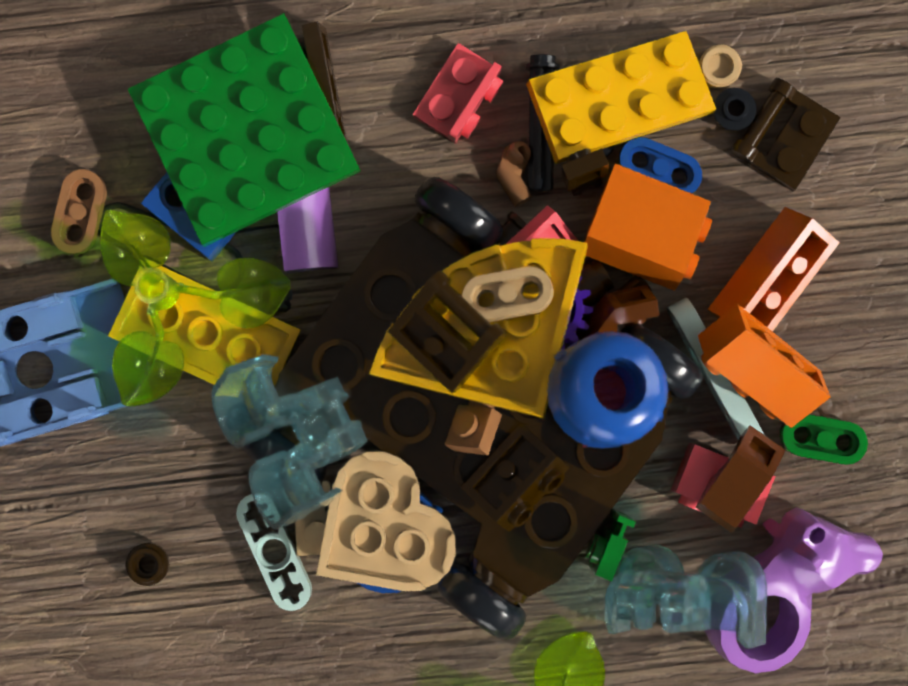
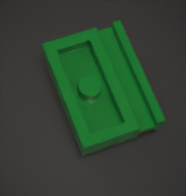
M614 509L609 514L614 518L611 528L604 526L601 535L594 533L585 557L589 558V567L593 573L611 582L628 543V540L623 536L626 527L634 528L636 523L628 515Z

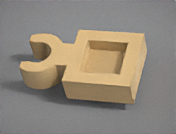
M329 480L322 482L323 493L319 498H313L308 492L298 490L299 498L306 505L307 511L294 513L297 556L320 555L328 514L325 503L330 499L332 492Z

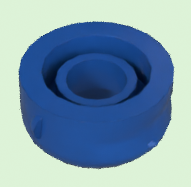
M613 331L599 332L573 343L567 349L560 350L555 354L554 358L556 361L548 378V403L555 421L573 440L588 447L601 449L618 447L642 438L653 429L657 422L663 420V411L667 403L668 394L666 373L660 359L643 341L625 333ZM599 369L611 370L622 378L626 396L618 410H607L597 400L594 393L593 380Z

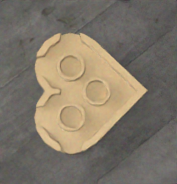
M367 451L352 457L338 472L332 487L316 575L400 591H422L431 585L437 584L450 571L455 558V535L448 518L442 515L436 508L420 502V484L415 471L401 457L386 451Z

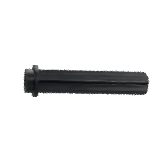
M531 55L530 63L526 64V70L530 71V79L560 70V65L556 63V56ZM530 97L529 147L531 157L529 159L528 188L534 192H549L554 188V159Z

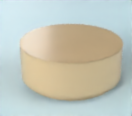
M714 45L708 48L699 59L700 68L707 86L710 88H727L740 76L742 70L741 58L733 48L727 45Z

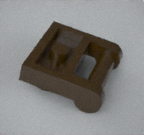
M776 77L768 88L770 95L742 140L737 139L730 151L786 188L795 191L841 117L797 91L787 81ZM787 103L795 109L767 154L763 155L756 148L783 104Z
M440 270L425 283L388 332L445 388L454 393L462 387L486 356L503 340L507 332L497 323L493 325L489 323L450 285L451 279ZM436 298L479 337L474 346L431 306Z

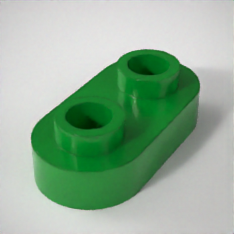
M809 414L792 428L783 422L780 429V441L783 447L789 453L800 457L849 465L861 460L868 448L866 433L859 425L852 422ZM799 427H804L808 433L807 439L802 443H798L794 438V432ZM844 434L849 439V446L841 451L836 446V440L840 435Z

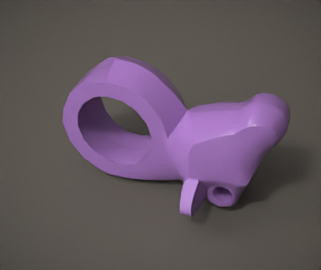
M797 507L786 512L780 524L771 518L766 520L762 525L772 537V545L764 552L728 573L709 593L703 610V629L712 646L727 662L753 673L775 671L791 662L803 648L810 632L812 593H822L834 589L854 575L869 574L879 567L883 552L872 537L864 533L844 530L821 517H816ZM778 596L779 615L770 631L754 642H737L736 627L741 614L746 608L762 597Z

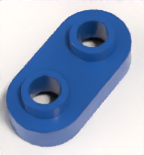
M638 137L628 141L620 151L618 164L689 193L695 192L701 184L702 169L697 160L666 145L645 137ZM640 153L646 157L647 165L644 168H637L633 165L632 156L634 154ZM679 169L685 173L686 181L684 184L673 182L671 174L674 170Z

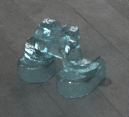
M263 354L227 367L213 386L211 395L218 424L226 439L236 448L263 439L276 428L291 426L299 442L298 445L289 451H280L256 461L249 471V484L256 506L267 524L276 530L305 518L314 510L329 505L342 490L335 487L328 493H325L314 470L346 457L362 447L368 440L361 427V420L351 422L343 403L349 398L347 392H344L338 377L297 393L279 397L272 381V368L279 357Z
M660 545L636 547L622 556L614 578L607 587L604 621L608 634H617L631 630V621H633L634 627L639 630L653 628V622H656V604L660 606L663 630L668 633L709 629L737 632L738 641L744 648L751 649L766 644V576L759 562L747 553L730 551L714 554L703 561L696 574L684 573L683 565L679 558L670 549Z

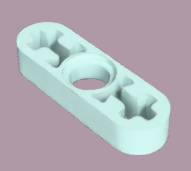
M252 493L244 497L238 504L236 511L237 520L274 602L284 610H298L311 597V581L300 557L297 556V550L274 500L264 493ZM254 500L258 506L265 504L268 508V512L263 515L266 527L268 528L275 523L278 531L266 533L258 541L253 533L260 532L261 527L256 519L248 520L246 517V513L251 509L249 502ZM277 539L283 542L287 554L282 562L270 563L264 558L262 549L266 541ZM290 562H293L296 570L288 572L291 582L293 584L301 583L303 589L298 594V601H294L291 596L284 598L281 591L286 587V583L282 574L277 579H274L271 572L284 569Z

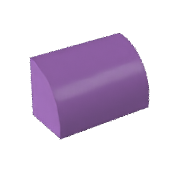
M329 187L277 212L283 266L286 273L338 268Z

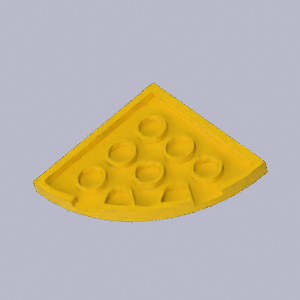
M535 238L531 239V241L515 242L502 246L498 244L472 253L443 270L451 279L450 285L461 296L466 284L476 276L528 266L543 270L549 276L554 289L552 301L543 311L536 314L489 322L492 325L497 323L507 334L456 392L451 393L388 330L377 350L370 374L544 418L548 404V378L556 361L554 356L562 350L588 247L587 243L568 239ZM534 284L527 285L523 290V296L526 299H534L539 294V287ZM421 288L412 296L413 299L421 290ZM490 292L482 294L479 298V305L481 307H490L495 300L494 294ZM438 298L434 300L431 306L474 346L479 337Z

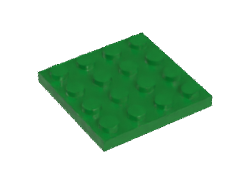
M285 13L128 88V92L204 247L361 172Z

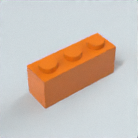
M784 207L707 310L717 318H720L738 303L773 332L839 242L813 218Z
M738 303L698 335L703 351L701 360L705 367L715 376L722 374L727 378L742 397L747 398L750 396L757 401L762 411L771 419L777 417L792 428L831 398L821 370Z

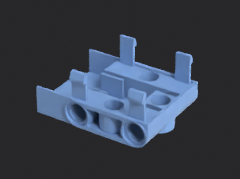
M109 279L73 291L48 294L35 298L32 301L0 310V447L109 414L110 411L154 399L149 381V376L156 365L154 357L108 336L125 300L119 280ZM22 317L27 323L28 331L23 339L16 341L10 333V326L16 318ZM33 351L44 353L53 364L51 380L47 385L38 389L26 387L17 376L19 360L23 355ZM41 399L47 400L52 406V416L46 423L40 422L34 414L35 405Z

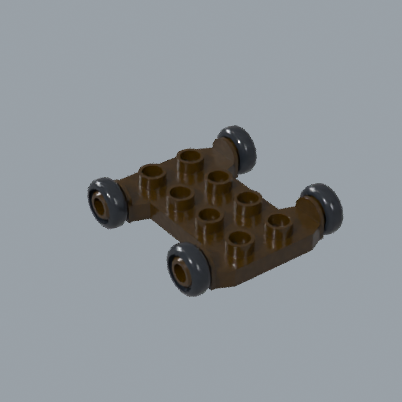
M430 177L422 183L415 194L416 205L422 211V214L417 212L412 220L381 235L280 372L273 409L268 414L270 420L261 416L250 418L240 430L238 442L240 447L264 469L289 486L302 492L315 490L326 475L325 463L319 455H327L332 447L354 432L359 433L380 450L401 457L414 469L417 477L481 523L473 551L467 558L470 567L464 564H452L450 571L438 582L439 592L455 609L480 628L501 640H509L520 632L526 622L525 611L518 603L524 604L529 596L560 581L661 443L667 409L673 401L670 396L673 395L680 399L691 397L700 386L703 375L701 369L688 356L655 332L642 325L625 326L620 333L631 335L649 346L660 359L667 377L668 394L667 403L663 411V420L657 422L653 429L642 438L618 447L603 449L595 447L583 448V444L573 440L560 428L553 417L548 403L544 418L494 406V409L502 414L489 455L454 452L444 444L458 404L469 405L468 399L370 374L377 350L388 328L392 323H395L401 312L411 302L412 296L436 272L443 271L451 264L472 254L471 248L480 251L494 246L503 234L500 221L480 203L452 183L440 177ZM522 423L569 466V469L564 474L565 477L562 484L551 494H545L534 506V512L529 520L522 526L514 527L508 532L496 523L461 487L517 426Z

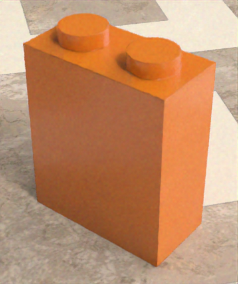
M615 163L606 180L583 241L588 245L585 256L675 291L683 278L690 280L695 272L700 256L693 252L697 241L703 243L710 230L712 219L706 217L711 201Z

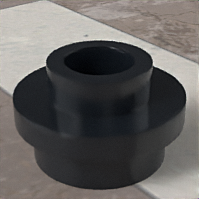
M741 88L726 89L714 101L716 110L713 112L714 118L726 130H742L751 124L756 115V104L753 97ZM735 101L742 106V114L740 116H733L729 113L728 104Z

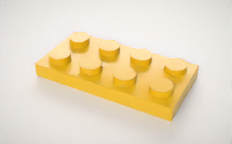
M687 31L529 79L526 84L555 164L566 161L570 155L580 150L590 149L591 152H594L601 148L604 149L710 115L716 110Z
M144 258L108 336L266 408L277 385L278 376L285 367L301 330Z

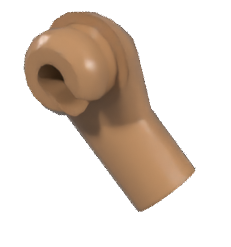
M515 141L505 147L496 170L497 179L514 207L523 205L533 197L522 179L531 157L530 147L523 141Z

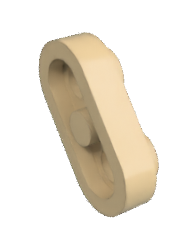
M528 266L476 276L466 284L462 297L488 322L543 311L551 303L554 289L549 276L543 270ZM534 284L539 287V294L536 298L526 299L523 296V290L527 285ZM486 292L494 294L495 300L490 307H481L479 305V298L482 294Z

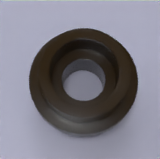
M142 543L134 547L128 554L126 570L129 577L135 583L142 586H152L162 581L167 575L169 558L161 546L154 543ZM144 556H150L155 560L156 566L153 571L149 572L142 568L141 561Z

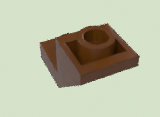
M647 285L606 293L594 307L593 313L589 314L585 320L589 325V329L585 332L577 331L576 335L581 340L599 332H618L617 325L620 324L625 326L643 324L647 321V318L660 316L657 298Z
M750 425L741 434L728 461L710 479L696 508L732 533L773 478L786 450Z

